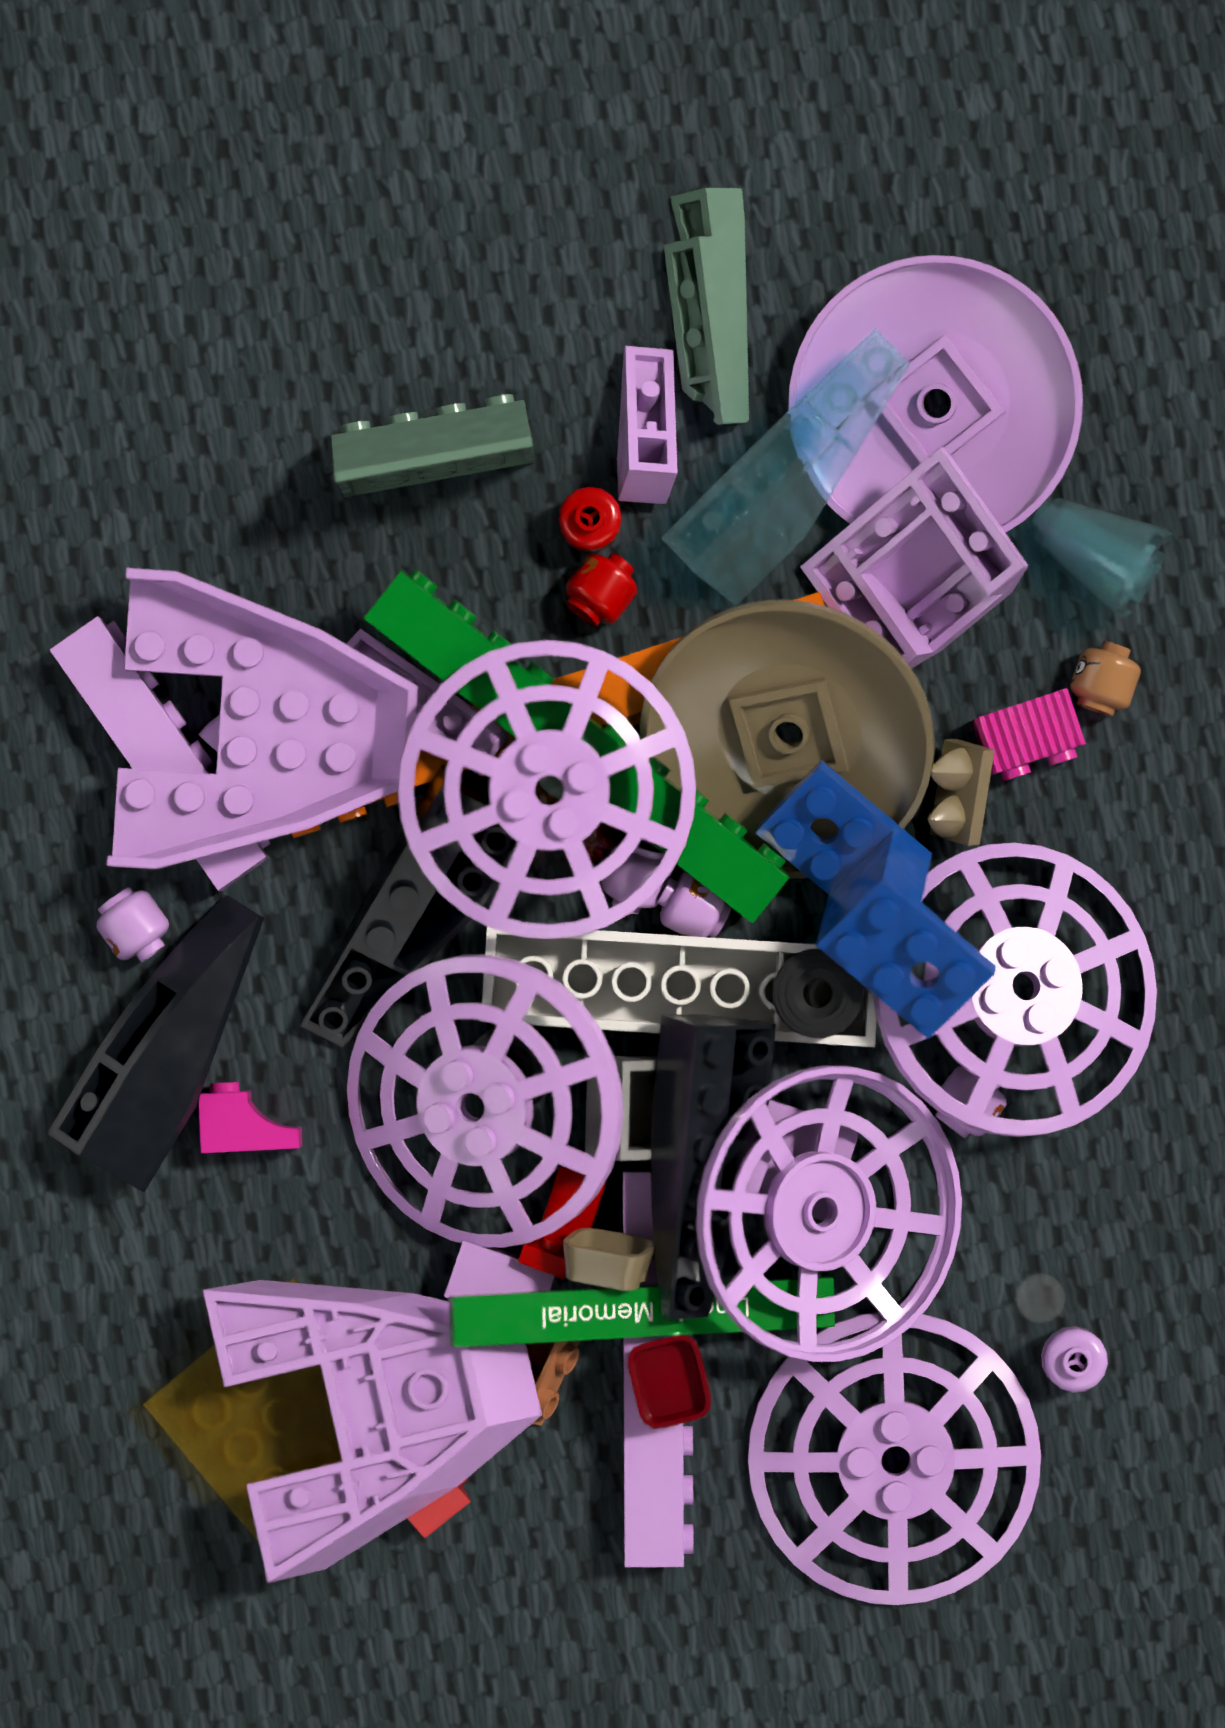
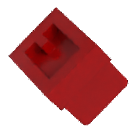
M565 1166L559 1168L542 1221L561 1209L580 1188L586 1175ZM606 1181L598 1195L581 1214L559 1230L530 1243H525L518 1262L565 1279L566 1265L563 1241L568 1235L579 1228H592Z

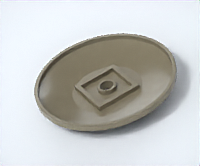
M766 600L732 607L711 616L686 633L667 653L651 680V683L672 707L685 732L693 757L696 789L710 800L705 808L719 819L724 813L733 817L748 830L743 838L757 849L763 843L771 847L755 833L757 825L820 760L825 762L903 829L911 821L923 800L933 767L935 749L934 726L925 693L916 675L900 653L875 630L846 613L827 606L794 600ZM646 698L644 699L640 718V740L666 729L660 715ZM784 722H792L800 727L803 737L795 742L785 741L778 735L776 727ZM675 747L655 755L656 758L671 769L666 777L682 789L680 764ZM819 818L812 823L813 830L823 837L833 836L839 831L837 825L827 818ZM785 859L786 862L781 868L787 872L789 878H808Z

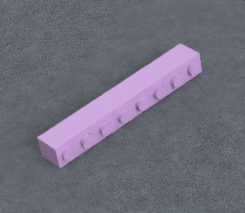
M623 1170V1233L654 1240L651 1212V1170ZM655 1254L650 1266L648 1280L641 1282L639 1286L658 1285ZM671 1336L624 1338L625 1567H684V1554H693V1524H684V1505H693V1475H683V1456H693V1426H683L682 1423L665 1428H652L644 1424L638 1412L628 1370V1356L634 1347Z

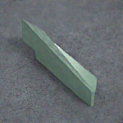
M703 188L671 196V204L681 241L665 244L664 253L682 390L692 400L702 401L714 412L715 418L713 421L717 425L746 423L749 421L745 217L742 189Z

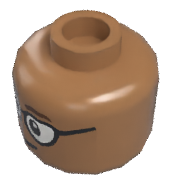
M1103 641L1101 649L1086 648L1082 651L1070 683L1072 693L1079 697L1076 703L1078 706L1111 717L1114 716L1115 710H1125L1130 706L1141 675L1139 665L1128 659L1131 650L1112 642Z

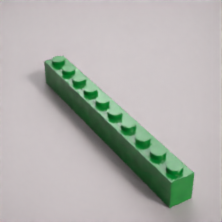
M416 568L410 575L401 569L364 616L366 621L443 681L447 680L462 666L490 651L513 645L495 630L487 636L476 628L473 623L477 616L454 599L448 606L433 594L438 586ZM517 659L506 662L517 690L526 687L551 685L555 680L550 673L534 661H531L527 667ZM487 671L472 678L457 691L480 710L499 698ZM554 700L534 701L524 704L535 731H563L573 705L569 702ZM505 712L494 719L497 724L516 738ZM589 717L581 739L589 744L599 757L626 747L624 740L609 723L603 728ZM653 756L648 758L653 780V800L649 820L675 830L680 815L682 789L666 777L671 769ZM635 765L608 776L610 788L608 803L635 814L638 800L637 771ZM696 789L694 818L686 845L676 864L753 924L789 879L787 872L781 868L786 860L765 843L759 849L743 838L748 830L727 813H724L720 819L705 808L710 800ZM649 842L665 855L666 848Z

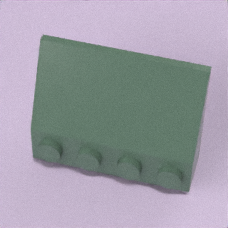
M506 394L485 399L486 407L466 410L465 403H457L437 408L438 416L419 419L417 412H408L390 416L389 425L371 428L370 421H359L342 425V433L331 435L336 484L344 497H351L535 463L524 400L514 401L513 394Z

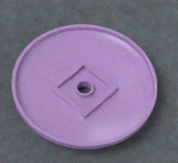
M941 255L918 256L891 262L860 276L833 297L818 314L803 339L793 366L789 387V420L794 446L808 479L825 502L849 524L937 449L944 447L1006 533L1033 514L1053 493L1063 478L1072 460L1082 424V381L1073 347L1064 328L1050 308L1025 284L1008 273L972 259ZM933 389L945 391L951 399L949 412L941 418L930 416L924 408L925 396Z

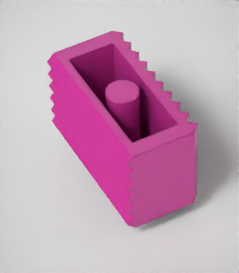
M1067 688L971 720L978 744L995 749L991 775L1001 773L1003 782L1031 773L1028 763L1046 757L1049 766L1077 757L1075 748L1086 744Z

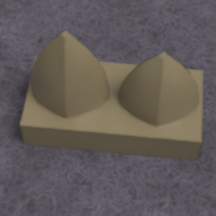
M959 739L944 740L942 756L934 763L931 771V777L937 783L934 808L927 817L930 825L929 835L966 846L980 845L995 749Z

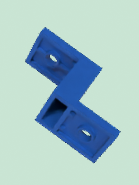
M822 760L757 825L755 833L828 894L816 946L927 1039L940 1029L995 975V964L922 904L932 853ZM819 818H827L837 825L839 831L833 836L823 837L813 830L812 823ZM926 962L935 966L939 975L932 980H921L912 973L911 968L917 963Z

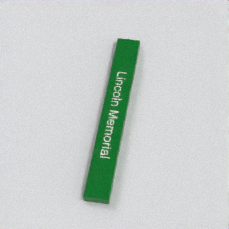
M818 1277L816 1298L834 1295V1278ZM798 1278L768 1280L778 1289L797 1296ZM722 1282V1283H723L724 1287L726 1288L727 1285H728L730 1282ZM658 1285L639 1286V1288L630 1291L613 1288L449 1296L450 1346L452 1347L743 1332L722 1309L716 1296H714L709 1316L706 1318L676 1320L663 1318ZM754 1286L751 1287L737 1305L747 1318L765 1331L797 1329V1312L785 1309L771 1302L758 1292ZM835 1313L816 1314V1328L835 1327Z

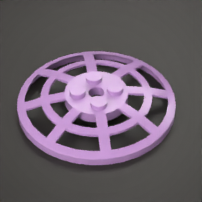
M543 640L516 643L490 651L462 666L436 689L421 708L408 733L400 760L397 792L400 819L409 848L423 874L446 900L465 915L492 929L519 937L554 939L579 936L607 927L632 913L657 891L672 872L686 845L694 818L696 782L693 757L685 732L670 704L649 680L629 664L604 651L578 643ZM552 655L574 657L587 661L588 665L579 689L543 685L517 690L506 662L524 657ZM607 670L619 675L641 692L658 712L666 729L640 740L636 731L622 714L607 702L597 698ZM487 671L499 698L489 703L471 719L460 733L457 741L428 731L435 716L450 697L472 678ZM554 700L569 702L573 705L563 731H535L524 704L534 701ZM505 712L517 739L510 743L498 758L471 748L474 740L482 730L496 717ZM591 712L598 714L608 722L624 740L626 747L599 757L596 751L581 739ZM675 747L679 760L682 783L680 815L675 830L649 820L652 810L653 780L648 758ZM420 749L449 760L444 784L445 806L449 822L422 833L416 818L414 800L415 769ZM635 765L638 780V800L635 814L608 803L610 792L608 776ZM463 766L490 777L488 788L490 805L464 816L461 809L459 792ZM547 775L558 778L563 786L561 798L551 805L541 803L535 795L536 783L540 778ZM600 822L627 832L624 840L616 850L599 865L593 867L582 840L587 838ZM499 823L508 835L518 841L507 869L486 855L474 840L473 833ZM641 838L666 848L667 851L661 863L646 882L624 901L609 909L599 881L608 877L627 860L636 849ZM457 840L462 850L478 868L494 880L500 882L489 910L474 903L454 887L437 867L429 851ZM537 849H564L574 876L563 879L544 880L526 877V874ZM519 890L544 895L571 893L580 890L591 917L576 922L538 924L510 919L508 915Z
M1022 843L990 844L956 854L928 871L923 899L946 877L960 871L973 897L964 901L951 912L944 922L957 932L968 918L981 910L993 936L980 944L977 950L996 965L995 975L933 1034L938 1036L941 1044L956 1062L969 1073L978 1077L966 1104L954 1099L937 1085L913 1055L909 1045L924 1040L926 1037L911 1024L901 1027L897 1013L873 994L876 1018L884 1044L897 1069L915 1092L938 1112L963 1126L988 1134L1011 1137L1044 1135L1074 1126L1098 1113L1120 1094L1137 1071L1148 1048L1155 1022L1157 988L1154 963L1146 937L1132 910L1114 887L1093 869L1067 854L1043 846ZM1019 856L1042 859L1054 863V868L1048 889L1024 884L1003 885L992 888L978 862L991 858ZM1073 872L1088 880L1105 895L1121 915L1129 930L1128 932L1108 940L1091 915L1076 902L1067 898ZM1026 899L1044 903L1037 927L1012 928L1000 901ZM1062 912L1068 914L1084 929L1095 946L1072 955L1065 944L1055 937ZM1136 949L1142 966L1145 990L1144 1013L1140 1031L1117 1018L1120 1010L1121 983L1116 958ZM925 962L924 980L936 978L939 975L936 967ZM1102 964L1105 970L1107 986L1104 1011L1081 1000V973ZM1018 973L1027 975L1033 982L1034 991L1029 1000L1018 998L1013 991V979ZM974 1019L976 1024L994 1039L985 1062L977 1058L964 1046L953 1031V1027ZM1075 1019L1097 1030L1085 1050L1071 1062L1067 1063L1058 1035L1065 1031ZM1110 1037L1132 1049L1127 1063L1112 1083L1095 1098L1080 1106L1072 1078L1080 1074L1096 1060L1107 1045ZM1039 1044L1048 1072L1024 1075L1004 1071L1014 1046L1027 1047ZM996 1086L1024 1091L1053 1086L1061 1114L1051 1118L1023 1121L998 1118L984 1112Z
M460 955L438 960L415 970L389 988L370 1010L358 1032L350 1058L347 1081L349 1118L356 1144L367 1169L384 1194L405 1215L425 1229L444 1238L462 1243L464 1240L481 1247H509L530 1243L559 1230L581 1214L598 1195L612 1171L620 1146L624 1117L622 1086L615 1058L602 1030L586 1007L566 987L536 968L517 960L494 955ZM454 973H485L507 978L519 985L505 1010L481 1003H457L450 1005L445 975ZM426 982L431 1012L412 1023L392 1047L373 1032L375 1026L396 1000L413 987ZM537 994L547 1000L569 1022L583 1042L589 1056L588 1058L561 1067L557 1056L546 1040L531 1025L523 1021ZM477 1019L491 1022L497 1026L487 1047L478 1045L461 1047L454 1020ZM435 1026L443 1055L437 1058L426 1070L405 1055L422 1034ZM514 1036L521 1039L532 1050L543 1066L544 1073L525 1078L519 1067L506 1056ZM365 1051L385 1066L380 1089L381 1115L384 1125L367 1130L362 1115L360 1095L362 1060ZM397 1075L418 1088V1114L400 1120L396 1119L394 1106V1090ZM596 1076L600 1090L602 1120L599 1144L594 1157L567 1145L572 1121L571 1095L568 1086ZM552 1091L555 1120L553 1134L550 1138L530 1128L533 1118L532 1098ZM468 1093L476 1094L483 1101L484 1114L481 1118L473 1117L467 1111L465 1100ZM425 1133L430 1143L441 1153L433 1175L428 1173L416 1161L406 1146L404 1139ZM391 1144L405 1169L421 1185L428 1189L423 1210L416 1207L394 1185L379 1163L373 1148ZM519 1146L543 1157L540 1164L529 1176L512 1186L501 1161L502 1158L514 1152ZM459 1163L469 1166H482L493 1192L473 1193L452 1187L451 1184ZM558 1164L586 1175L580 1188L561 1209L544 1221L532 1225L519 1199L528 1196L540 1187L555 1171ZM448 1200L469 1207L491 1208L500 1206L514 1232L474 1234L447 1226L440 1222L445 1202Z
M822 1065L798 1070L777 1079L753 1095L730 1119L716 1141L704 1169L698 1195L696 1229L700 1258L708 1283L720 1306L738 1328L759 1344L782 1355L812 1362H835L864 1356L889 1344L909 1329L929 1307L944 1283L955 1255L961 1228L962 1196L959 1171L951 1145L939 1122L925 1104L902 1084L880 1073L851 1066ZM816 1080H834L825 1108L797 1112L775 1124L765 1103L770 1098L797 1084ZM853 1083L865 1085L886 1096L902 1109L912 1122L887 1138L870 1121L845 1111ZM750 1118L760 1138L752 1145L743 1159L734 1179L732 1191L714 1189L717 1174L728 1147L743 1124ZM821 1123L815 1151L803 1153L794 1158L782 1136L801 1126ZM840 1126H845L859 1133L874 1148L857 1162H853L842 1155L834 1154ZM921 1139L924 1140L929 1150L936 1173L940 1199V1216L911 1212L909 1181L899 1154ZM767 1151L778 1170L770 1183L767 1194L745 1192L753 1169ZM884 1165L888 1170L892 1183L894 1209L876 1207L875 1194L869 1177ZM824 1198L828 1205L827 1216L821 1223L816 1224L812 1217V1209L819 1199ZM711 1209L729 1211L730 1239L736 1259L741 1267L740 1271L726 1288L721 1282L713 1256L710 1232ZM742 1212L764 1214V1225L769 1240L752 1257L749 1254L744 1238ZM873 1227L891 1229L882 1254L870 1270L858 1254L868 1242ZM907 1232L937 1235L933 1250L929 1255L922 1275L910 1294L898 1305L881 1283L896 1264L905 1244ZM780 1256L789 1263L799 1267L797 1296L778 1289L763 1275ZM842 1266L855 1283L849 1289L836 1295L816 1298L818 1271L833 1270ZM752 1286L771 1302L785 1309L797 1312V1342L784 1340L761 1329L741 1312L737 1305ZM866 1297L884 1318L883 1321L872 1329L851 1339L830 1344H817L816 1314H827L843 1310Z
M879 1312L860 1314L836 1322L835 1327H827L817 1333V1344H830L840 1338L872 1329L883 1321L884 1318ZM922 1314L910 1328L943 1335L966 1347L978 1356L959 1379L933 1363L903 1357L902 1334L882 1347L883 1358L871 1359L853 1365L834 1376L829 1382L807 1360L787 1356L770 1378L757 1404L750 1429L748 1467L751 1490L760 1517L775 1544L793 1565L816 1583L842 1596L867 1603L905 1605L928 1602L955 1593L978 1580L1003 1558L1019 1537L1032 1511L1039 1486L1041 1449L1038 1426L1029 1399L1017 1377L1000 1356L974 1334L947 1320ZM991 1371L1003 1382L1016 1405L1024 1429L1026 1445L997 1447L996 1436L990 1418L980 1400L973 1393ZM903 1373H912L929 1378L943 1385L948 1391L928 1411L915 1403L904 1401ZM875 1374H884V1401L872 1404L859 1412L840 1394L844 1388L860 1379ZM794 1376L814 1395V1398L808 1404L799 1422L793 1452H764L765 1434L771 1412L783 1388ZM962 1404L968 1409L977 1425L982 1440V1448H953L951 1438L943 1425ZM826 1407L846 1426L840 1437L837 1452H808L813 1428ZM893 1446L904 1448L910 1457L907 1468L896 1474L886 1471L881 1463L883 1453ZM1026 1466L1025 1484L1019 1506L1006 1532L996 1542L977 1522L983 1516L992 1498L998 1467ZM983 1468L978 1493L971 1507L965 1513L945 1494L951 1484L954 1469ZM764 1472H794L795 1484L801 1502L811 1520L817 1525V1528L798 1547L787 1536L774 1513L766 1489ZM809 1472H838L848 1497L829 1516L823 1511L814 1495ZM932 1508L952 1527L949 1531L932 1541L908 1547L907 1519L919 1516ZM863 1510L876 1517L888 1519V1548L864 1543L848 1535L843 1530ZM962 1538L983 1556L971 1568L948 1581L922 1589L908 1590V1562L919 1561L937 1555L955 1545ZM833 1541L841 1548L859 1557L877 1562H887L888 1591L872 1590L847 1583L824 1571L812 1560Z

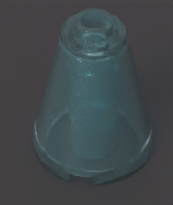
M1056 498L1051 505L1044 502L1037 510L1031 523V528L1036 530L1034 540L1109 609L1122 618L1128 617L1132 613L1125 608L1130 599L1140 603L1161 569L1167 556L1159 551L1162 540L1171 544L1173 539V533L1163 527L1061 498Z

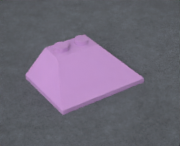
M940 447L800 567L817 592H821L822 598L829 608L846 613L875 630L900 653L910 668H913L942 651L1010 595L1026 571L1028 564L946 449Z

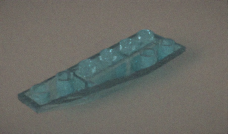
M874 329L765 433L661 539L696 575L737 606L807 537L911 363L877 329Z

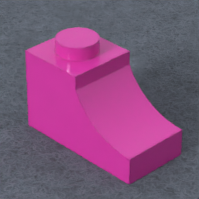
M239 1082L210 1083V1093L200 1094L201 1153L295 1149L303 1146L302 1127L282 1125L267 1118L252 1102L251 1090L240 1091Z

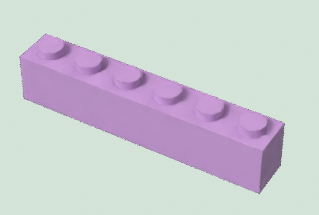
M97 616L50 649L55 659L132 769L211 774L208 768L215 763L198 740L190 745L180 728L187 723L170 700L162 705L152 689L159 683L152 672L124 670L126 635L115 621L106 625L104 620ZM267 839L195 859L216 889L223 891L268 860L270 857L264 848L271 843Z

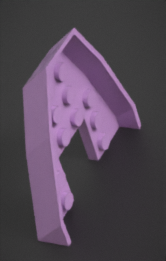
M126 569V578L130 581L124 670L223 677L216 774L118 768L112 856H108L107 866L158 869L309 829L398 790L400 760L408 733L416 720L417 685L318 628L177 571Z
M257 1280L203 1290L224 1387L321 1365L343 1461L246 1485L268 1583L327 1569L458 1487L542 1416L526 1343L467 1347L450 1346L448 1301L414 1293Z

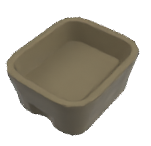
M579 1228L568 1235L563 1241L566 1278L569 1280L626 1291L639 1288L641 1282L648 1280L650 1266L655 1254L653 1239L603 1229Z

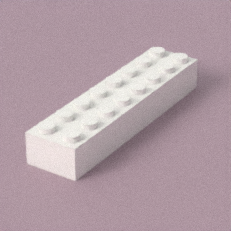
M487 926L485 955L517 960L544 972L566 987L586 1007L601 1030L660 1033L661 1015L704 1014L776 1024L774 1041L875 1047L877 1018L874 995L863 984V1000L857 1017L845 1030L831 1037L811 1038L800 1035L786 1026L777 1014L772 994L774 980L779 969L789 958L799 952L809 949H820L816 944L600 930L579 936L541 939L519 937ZM484 973L482 1004L496 1006L505 1010L519 984L504 977ZM813 979L805 985L803 997L809 1006L822 1008L830 1002L832 989L825 980ZM538 994L523 1019L529 1025L572 1028L569 1022L547 1000Z

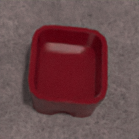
M677 1335L646 1342L632 1349L628 1356V1370L638 1412L644 1424L652 1428H665L694 1421L707 1414L711 1408V1394L701 1352L694 1339L687 1335Z

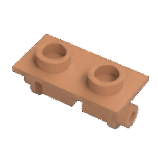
M580 1341L528 1344L527 1352L530 1363L537 1366L533 1377L542 1416L532 1424L542 1426L544 1420L554 1413L559 1402V1393L557 1391L564 1376L573 1370L578 1361L580 1351L577 1347Z

